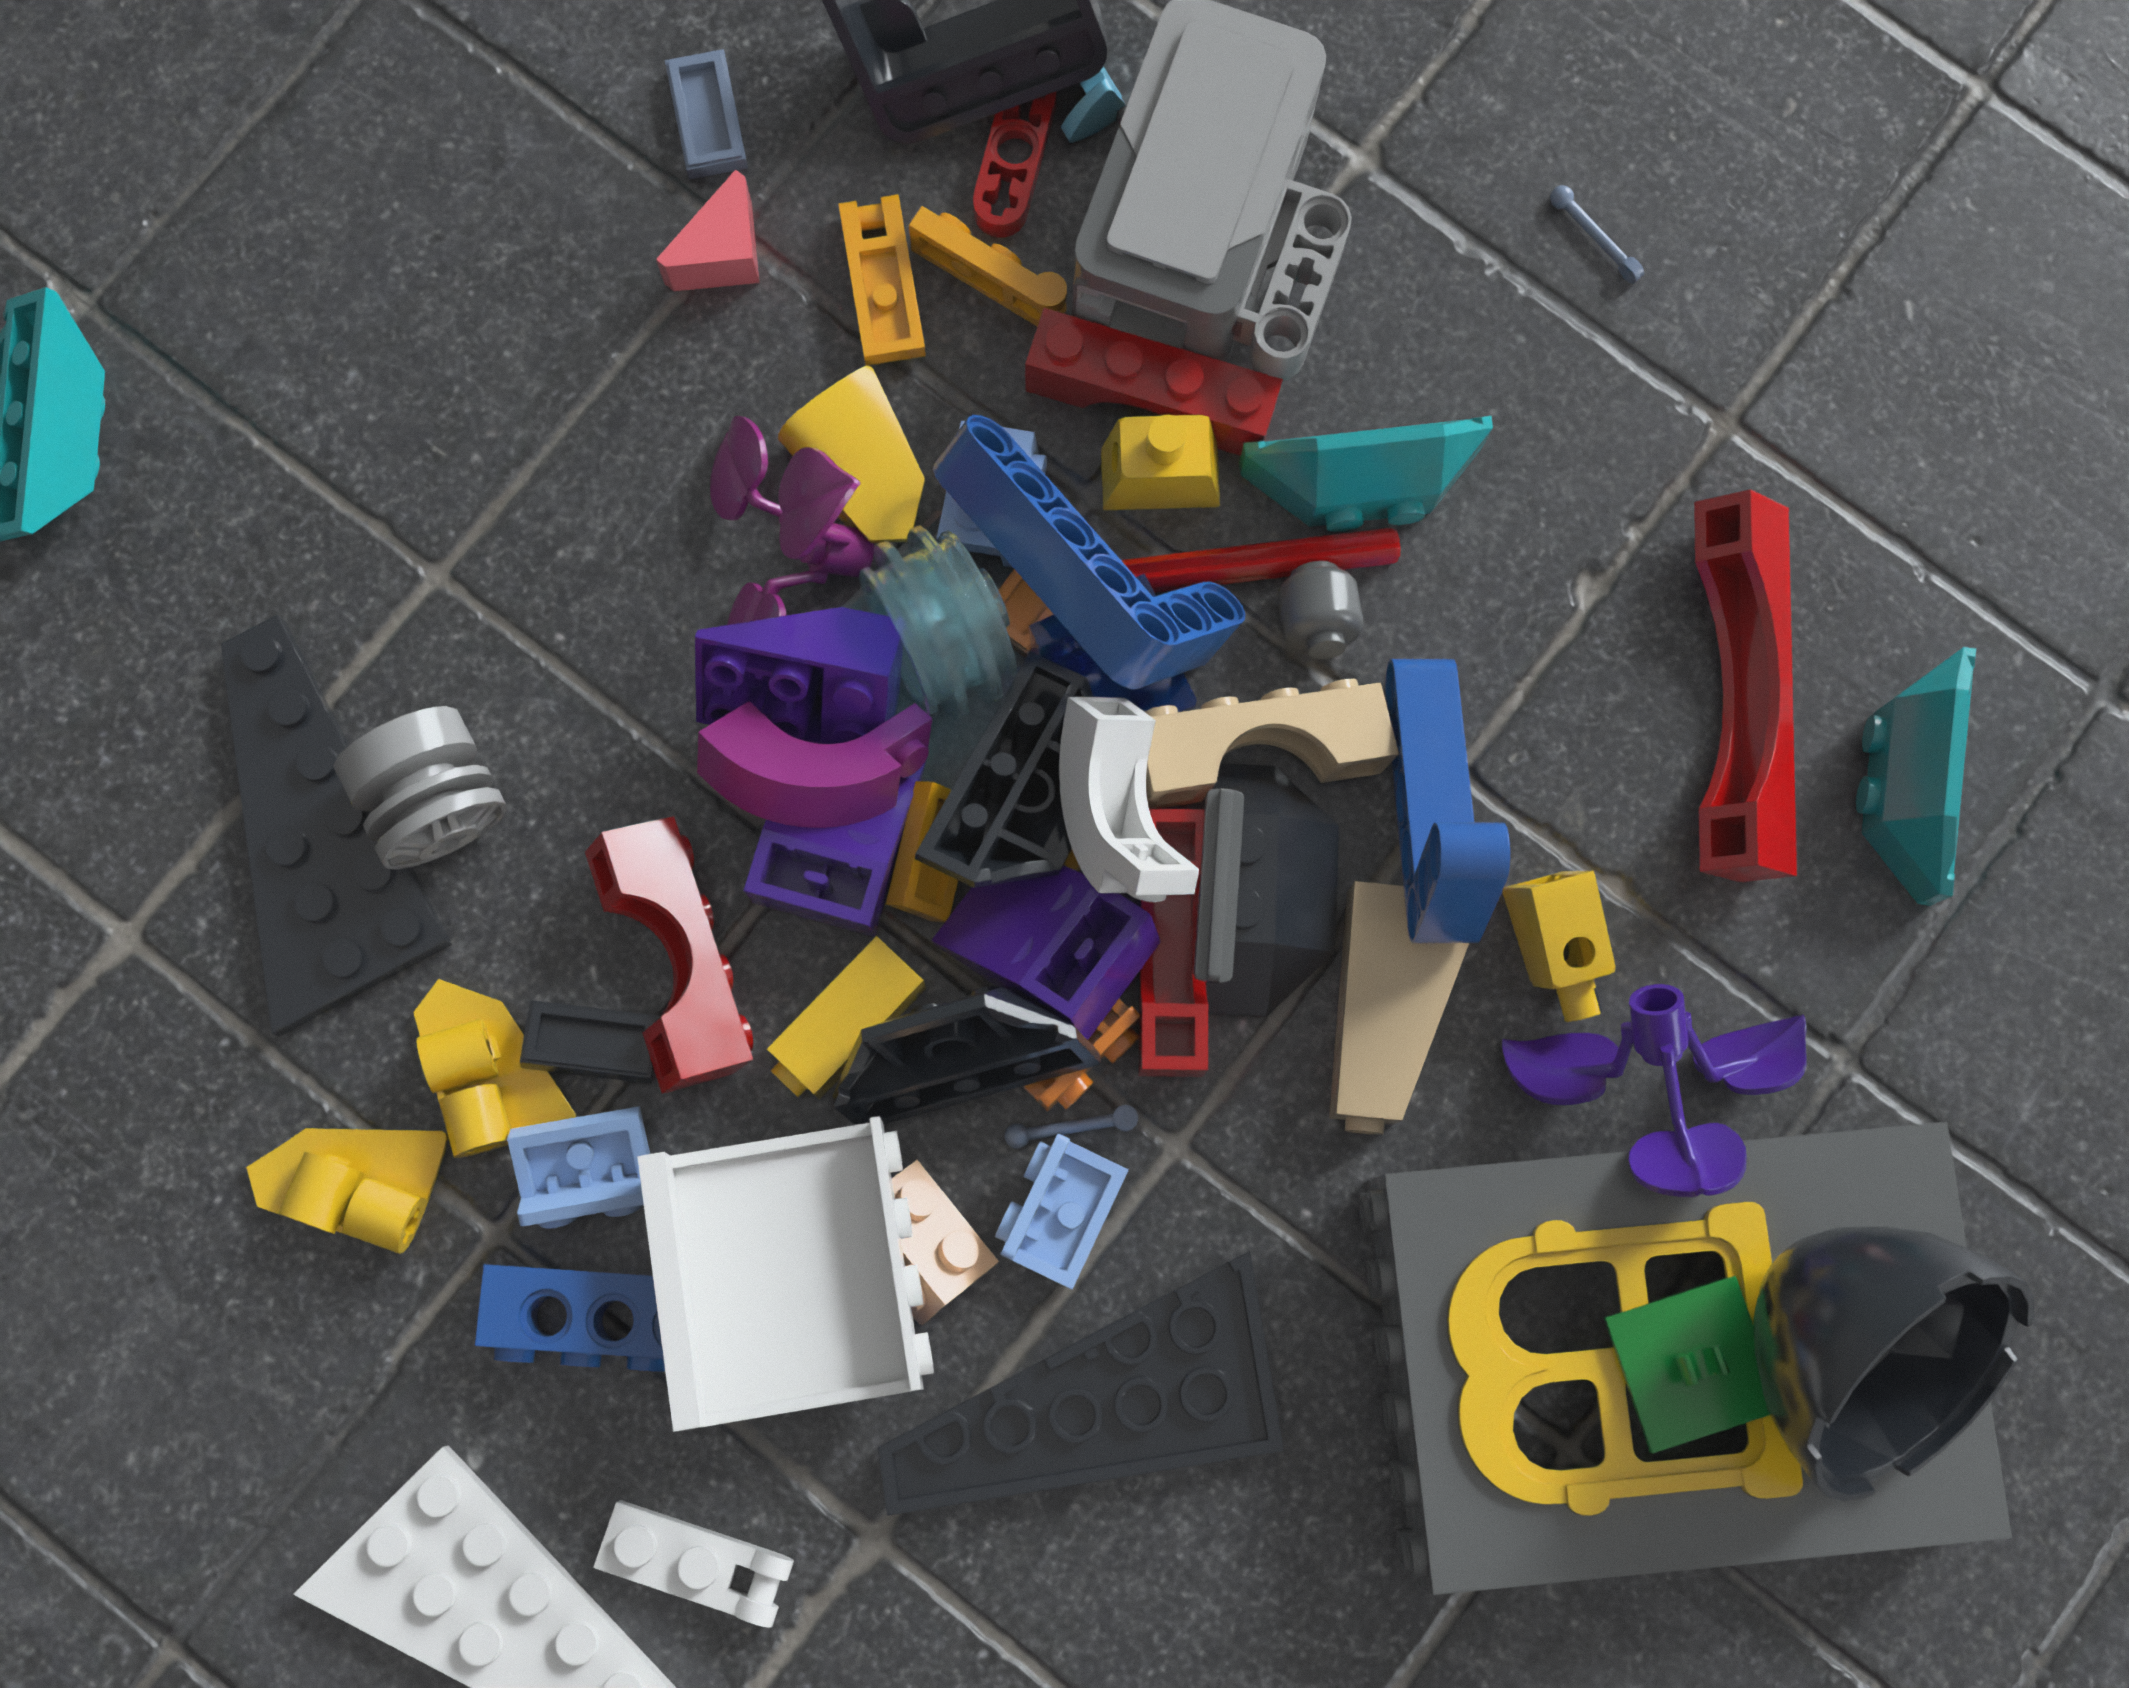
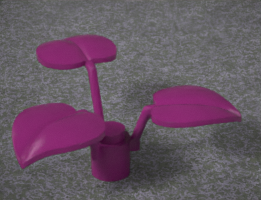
M734 416L732 418L729 430L725 434L714 459L710 479V495L713 507L721 518L732 521L742 517L748 502L755 508L779 517L781 525L779 541L783 554L790 559H800L801 562L807 563L809 571L769 579L765 583L764 588L757 583H746L733 603L727 625L786 616L784 603L777 595L780 590L810 582L825 584L828 573L861 578L868 572L874 555V543H869L856 527L834 523L860 485V481L839 468L819 449L804 447L792 457L781 480L779 504L761 496L756 488L762 482L767 472V448L763 435L757 425L743 416Z

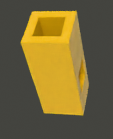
M876 936L767 1048L779 1061L770 1071L797 1097L808 1088L820 1100L840 1079L861 1029L899 1017L926 989L924 980Z

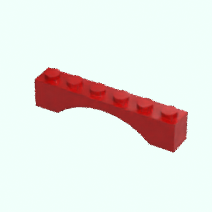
M1749 489L1694 502L1695 563L1704 584L1715 622L1723 684L1722 731L1718 757L1709 788L1699 807L1700 872L1736 882L1797 876L1789 508Z

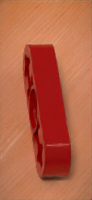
M1057 91L1033 100L1029 113V122L1020 119L1021 104L998 112L994 116L973 194V210L976 224L984 233L997 238L1012 236L1021 230L1027 220L1056 111ZM1014 138L1024 140L1031 146L1032 154L1022 163H1008L998 154V149L1002 143ZM1002 179L1011 183L1009 188L1010 208H1005L1002 216H995L991 212V204H995L998 201Z

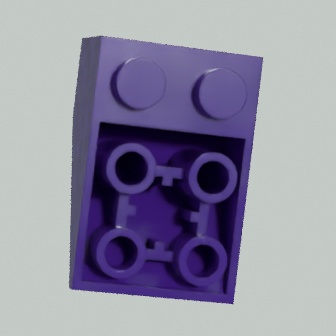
M838 607L699 629L695 635L696 722L710 725L750 701L780 730L797 739L818 744H837L857 739L891 719L896 714L899 702L905 620Z
M927 759L922 767L913 775L905 778L900 776L897 806L871 819L855 824L826 828L798 827L766 820L743 890L750 901L754 904L875 937L891 884L907 814L914 794L915 781H921Z
M1063 866L1059 875L977 888L972 887L931 940L934 945L997 987L1009 986L1070 1023L1087 1040L1161 943L1150 913L1119 893H1099L1084 874L1066 866Z

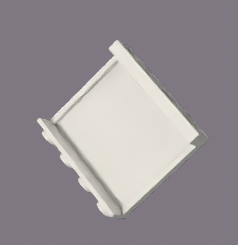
M880 1116L871 1117L870 1123L672 1156L665 1152L637 1156L673 1432L924 1389L922 1375L934 1373L928 1332L915 1334L911 1307L923 1305L921 1282L917 1264L905 1266L901 1239L913 1237L912 1223L907 1197L895 1199L891 1172L903 1171L897 1131L885 1133Z

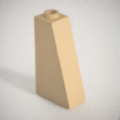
M1355 881L1347 891L1329 1119L1345 1120V1131L1383 1135L1385 1124L1394 1125L1403 1120L1469 943H1412L1407 928L1404 886Z

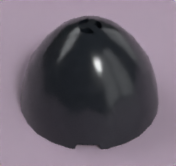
M1842 1227L1804 1237L1786 1248L1770 1265L1762 1279L1753 1317L1755 1357L1767 1410L1790 1452L1815 1485L1828 1498L1848 1501L1872 1496L1875 1489L1871 1485V1481L1895 1469L1908 1477L1919 1471L1959 1437L1994 1398L2018 1361L2009 1348L2018 1324L2020 1323L2026 1327L2033 1324L2034 1296L2023 1279L1982 1254L1929 1232L1893 1227Z

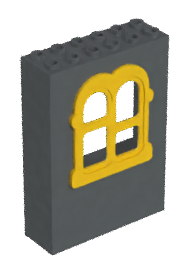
M1937 1122L1744 1140L1747 1167L1743 1178L1733 1189L1712 1196L1700 1194L1697 1197H1675L1659 1194L1643 1187L1634 1179L1629 1166L1630 1151L1389 1173L1367 1180L1368 1193L1359 1194V1212L1363 1232H1373L1376 1258L1367 1259L1366 1273L1371 1299L1380 1298L1384 1325L1374 1326V1345L1378 1365H1387L1389 1368L1391 1392L1382 1393L1381 1406L1385 1431L1387 1434L1395 1433L1397 1439L1399 1460L1389 1461V1478L1394 1502L1402 1501L1405 1509L1407 1528L1397 1529V1549L1402 1571L1410 1570L1412 1580L1431 1594L1439 1595L2012 1538L1991 1401L1959 1437L1919 1471L1908 1477L1895 1469L1870 1482L1875 1489L1872 1496L1864 1499L1841 1501L1828 1498L1815 1485L1788 1449L1771 1415L1746 1423L1748 1444L1739 1453L1651 1462L1639 1460L1633 1450L1626 1397V1381L1614 1347L1552 1354L1530 1353L1513 1343L1504 1332L1499 1317L1500 1297L1507 1283L1518 1273L1535 1267L1597 1261L1611 1264L1616 1273L1620 1310L1623 1312L1649 1303L1644 1269L1647 1260L1651 1257L1714 1251L1723 1260L1726 1278L1736 1276L1753 1323L1759 1289L1765 1273L1786 1248L1804 1237L1842 1227H1893L1929 1232L1967 1248L1948 1123ZM1580 1379L1592 1382L1597 1391L1604 1445V1458L1598 1466L1589 1468L1552 1470L1543 1469L1529 1461L1518 1448L1513 1433L1514 1412L1521 1398L1534 1387L1550 1382Z

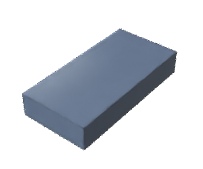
M724 49L665 60L689 179L747 169L748 164Z

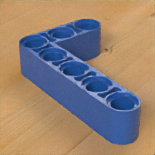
M982 415L968 417L934 463V475L941 486L1097 665L1113 681L1121 686L1137 689L1204 666L1245 620V611L1238 599L1229 590L1213 582H1202L1153 597L1010 434L993 420Z
M1389 659L1386 669L1385 695L1399 755L1392 761L1409 938L1412 943H1479L1507 882L1510 868V838L1507 826L1503 822H1474L1457 665L1454 659Z

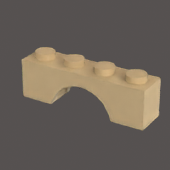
M1343 679L1323 686L1319 692L1299 694L1297 688H1282L1263 695L1261 700L1239 703L1237 697L1229 696L1210 700L1204 703L1201 709L1178 712L1176 706L1167 705L1145 711L1146 714L1156 720L1146 769V794L1149 809L1202 802L1207 792L1217 782L1222 757L1237 748L1247 745H1272L1293 753L1310 767L1321 783L1380 774L1399 755L1381 682L1359 686L1356 679Z

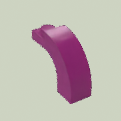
M748 701L698 732L697 773L726 800L755 816L769 821L810 828L855 824L881 815L897 806L900 776L905 778L913 775L922 767L928 757L932 718L914 703L857 739L837 744H818L797 739L783 732Z

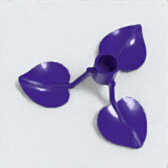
M1665 984L1647 985L1631 994L1629 998L1631 1022L1621 1024L1622 1039L1619 1048L1608 1037L1594 1033H1566L1529 1041L1502 1040L1504 1060L1515 1083L1534 1099L1553 1105H1576L1601 1097L1607 1087L1606 1078H1618L1623 1075L1633 1044L1636 1052L1642 1056L1646 1063L1654 1066H1663L1674 1131L1654 1132L1640 1138L1630 1150L1629 1166L1634 1179L1640 1185L1653 1192L1675 1197H1697L1700 1194L1712 1196L1725 1193L1733 1189L1740 1182L1747 1167L1746 1147L1740 1136L1728 1126L1720 1123H1707L1687 1129L1676 1069V1062L1681 1059L1687 1046L1693 1054L1695 1068L1704 1075L1708 1082L1716 1083L1723 1080L1728 1089L1738 1094L1761 1095L1785 1090L1802 1078L1807 1066L1806 1019L1803 1014L1726 1033L1701 1044L1692 1028L1691 1013L1685 1011L1683 993L1676 987Z

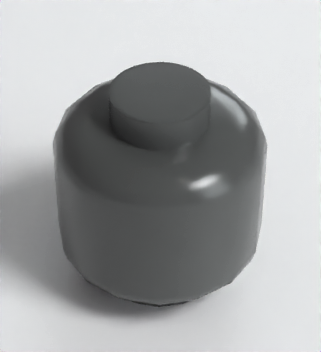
M1314 561L1300 565L1291 572L1290 577L1283 582L1278 590L1277 597L1284 639L1287 644L1297 651L1308 653L1309 656L1315 659H1330L1342 654L1346 646L1354 642L1363 630L1364 623L1357 582L1351 574L1343 569H1339L1334 563Z

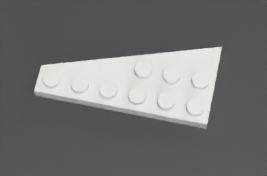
M449 1445L442 1447L293 1594L470 1688H676Z

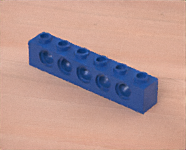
M484 1264L475 1346L495 1347L494 1360L534 1363L535 1350L561 1352L560 1365L600 1367L601 1355L627 1356L626 1369L665 1372L653 1276ZM550 1297L559 1299L567 1312L564 1327L553 1336L545 1333L537 1321L539 1307ZM617 1301L623 1302L631 1309L634 1319L630 1333L621 1340L611 1338L605 1332L602 1322L605 1310Z

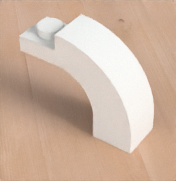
M1068 697L1060 744V795L1068 838L1085 877L1099 893H1128L1134 898L1149 902L1164 901L1167 895L1194 894L1199 869L1162 839L1153 824L1148 808L1146 769L1156 720L1126 698Z

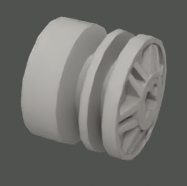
M447 706L425 708L382 724L351 743L339 754L333 765L354 809L372 811L365 820L363 827L370 840L378 841L374 849L386 869L398 870L418 866L456 851L485 834L507 812L506 803L499 789L490 788L493 780L488 768L480 765L468 766L478 752L467 727L455 708Z

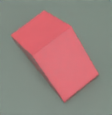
M737 170L728 177L656 259L663 281L671 290L684 291L759 283L752 202L746 178Z

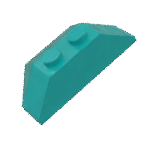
M47 287L7 299L3 312V319L7 322L0 332V542L35 533L94 491L95 479L100 467L97 453L100 421L105 411V398L103 396L105 370L57 291Z
M1483 416L1465 420L1266 442H1248L1243 444L1239 461L1240 475L1309 527L1326 525L1328 531L1343 532L1361 527L1364 521L1388 518V523L1392 525L1411 524L1424 519L1425 514H1429L1435 509L1477 456L1493 429L1492 417Z
M1961 648L1868 717L1863 731L1862 748L1864 752L1869 753L1867 776L1861 779L1856 795V810L1858 813L1863 814L1861 833L1916 903L1920 905L1931 906L1953 896L1973 668L1975 667L1976 659L1975 648Z

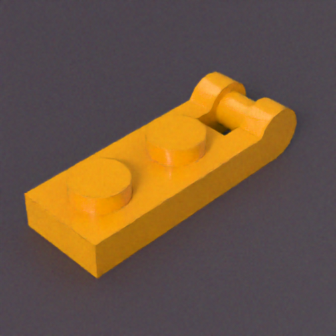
M898 194L880 197L881 203L857 207L856 201L838 203L866 366L926 356ZM886 229L887 236L863 239L862 231Z
M921 206L910 222L909 233L911 250L1035 326L1038 327L1044 308L1066 314L1067 284L1059 274L1043 272L1036 275L1023 267L1018 256L1008 248L1000 244H992L990 247L973 237L969 228L951 214L943 212L937 215Z

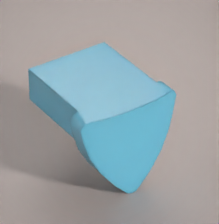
M1104 67L1094 77L1080 82L1086 95L1075 105L1061 126L1070 143L1089 137L1114 122L1117 111L1126 106L1120 92Z

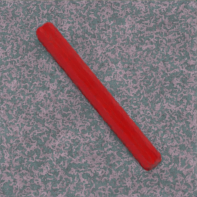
M1389 527L1124 559L1121 561L1149 593L1178 590L1202 582H1213L1223 585L1288 577L1298 566L1314 561L1331 562L1343 570L1394 564L1400 557L1401 544L1397 530Z

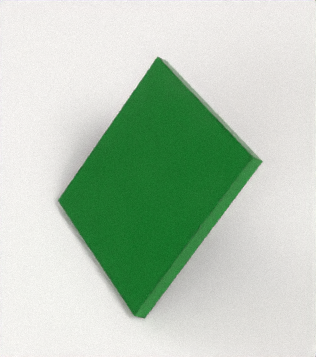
M1731 1276L1604 1318L1650 1453H1656L1770 1415L1766 1407L1756 1363L1754 1325L1736 1276Z

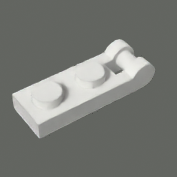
M619 1500L615 1504L593 1568L726 1612L743 1621L770 1628L773 1626L779 1608L773 1601L780 1580H788L794 1560L783 1554ZM738 1565L755 1572L748 1594L730 1588Z

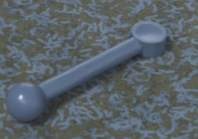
M1560 185L1553 189L1550 195L1552 205L1557 209H1565L1619 266V272L1627 282L1634 284L1644 276L1645 272L1640 262L1633 257H1627L1574 201V193L1571 188L1566 185Z
M1122 1105L1113 1114L1028 1128L1021 1123H1014L1006 1129L1004 1138L1010 1147L1020 1149L1027 1145L1029 1140L1054 1137L1058 1133L1066 1135L1109 1127H1116L1120 1131H1129L1136 1126L1138 1114L1133 1107Z

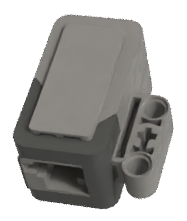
M1172 0L1166 5L1160 16L1122 117L1120 127L1116 133L1076 240L1072 316L1224 362L1228 361L1236 341L1250 346L1249 358L1251 366L1257 372L1281 378L1284 381L1292 378L1300 371L1340 263L1352 218L1349 207L1341 198L1332 193L1293 181L1307 144L1326 63L1324 46L1317 37L1308 32L1212 0ZM1314 225L1323 226L1329 229L1334 236L1327 239L1315 238L1308 233L1306 228ZM1276 266L1260 312L1258 313L1259 306L1256 298L1266 270ZM1296 283H1303L1307 287L1304 290L1299 309L1288 305L1291 291ZM1275 335L1284 336L1294 344L1295 348L1285 352L1276 351L1268 346L1265 339Z

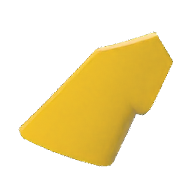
M865 366L838 381L794 413L779 431L778 440L793 456L804 447L819 449L839 468L860 481V485L838 516L843 524L856 527L869 543L910 542L925 479L874 369L870 366Z
M440 979L436 981L413 1012L420 1037L416 1038V1043L426 1081L432 1093L436 1092L454 1158L472 1156L508 1145L507 1137L512 1128L576 1117V1113L548 1071L521 1068L520 1056L524 1034L502 1001Z
M305 1128L246 1168L257 1207L335 1234L337 1231L401 1254L409 1247L420 1225L436 1182L449 1138L443 1131Z

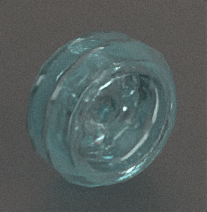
M919 525L910 529L907 534L910 555L902 558L897 549L888 541L879 543L874 549L877 570L872 571L869 567L864 568L860 571L859 578L870 613L889 616L903 642L901 679L915 703L928 716L934 715L938 711L937 706L941 704L946 713L955 721H958L970 713L967 691L974 689L978 697L990 706L1003 698L1000 676L1008 680L1017 674L1016 657L1006 627L1010 625V620L1003 599L991 576L984 568H977L971 555L959 538L947 530L940 534L938 542H936L930 532Z

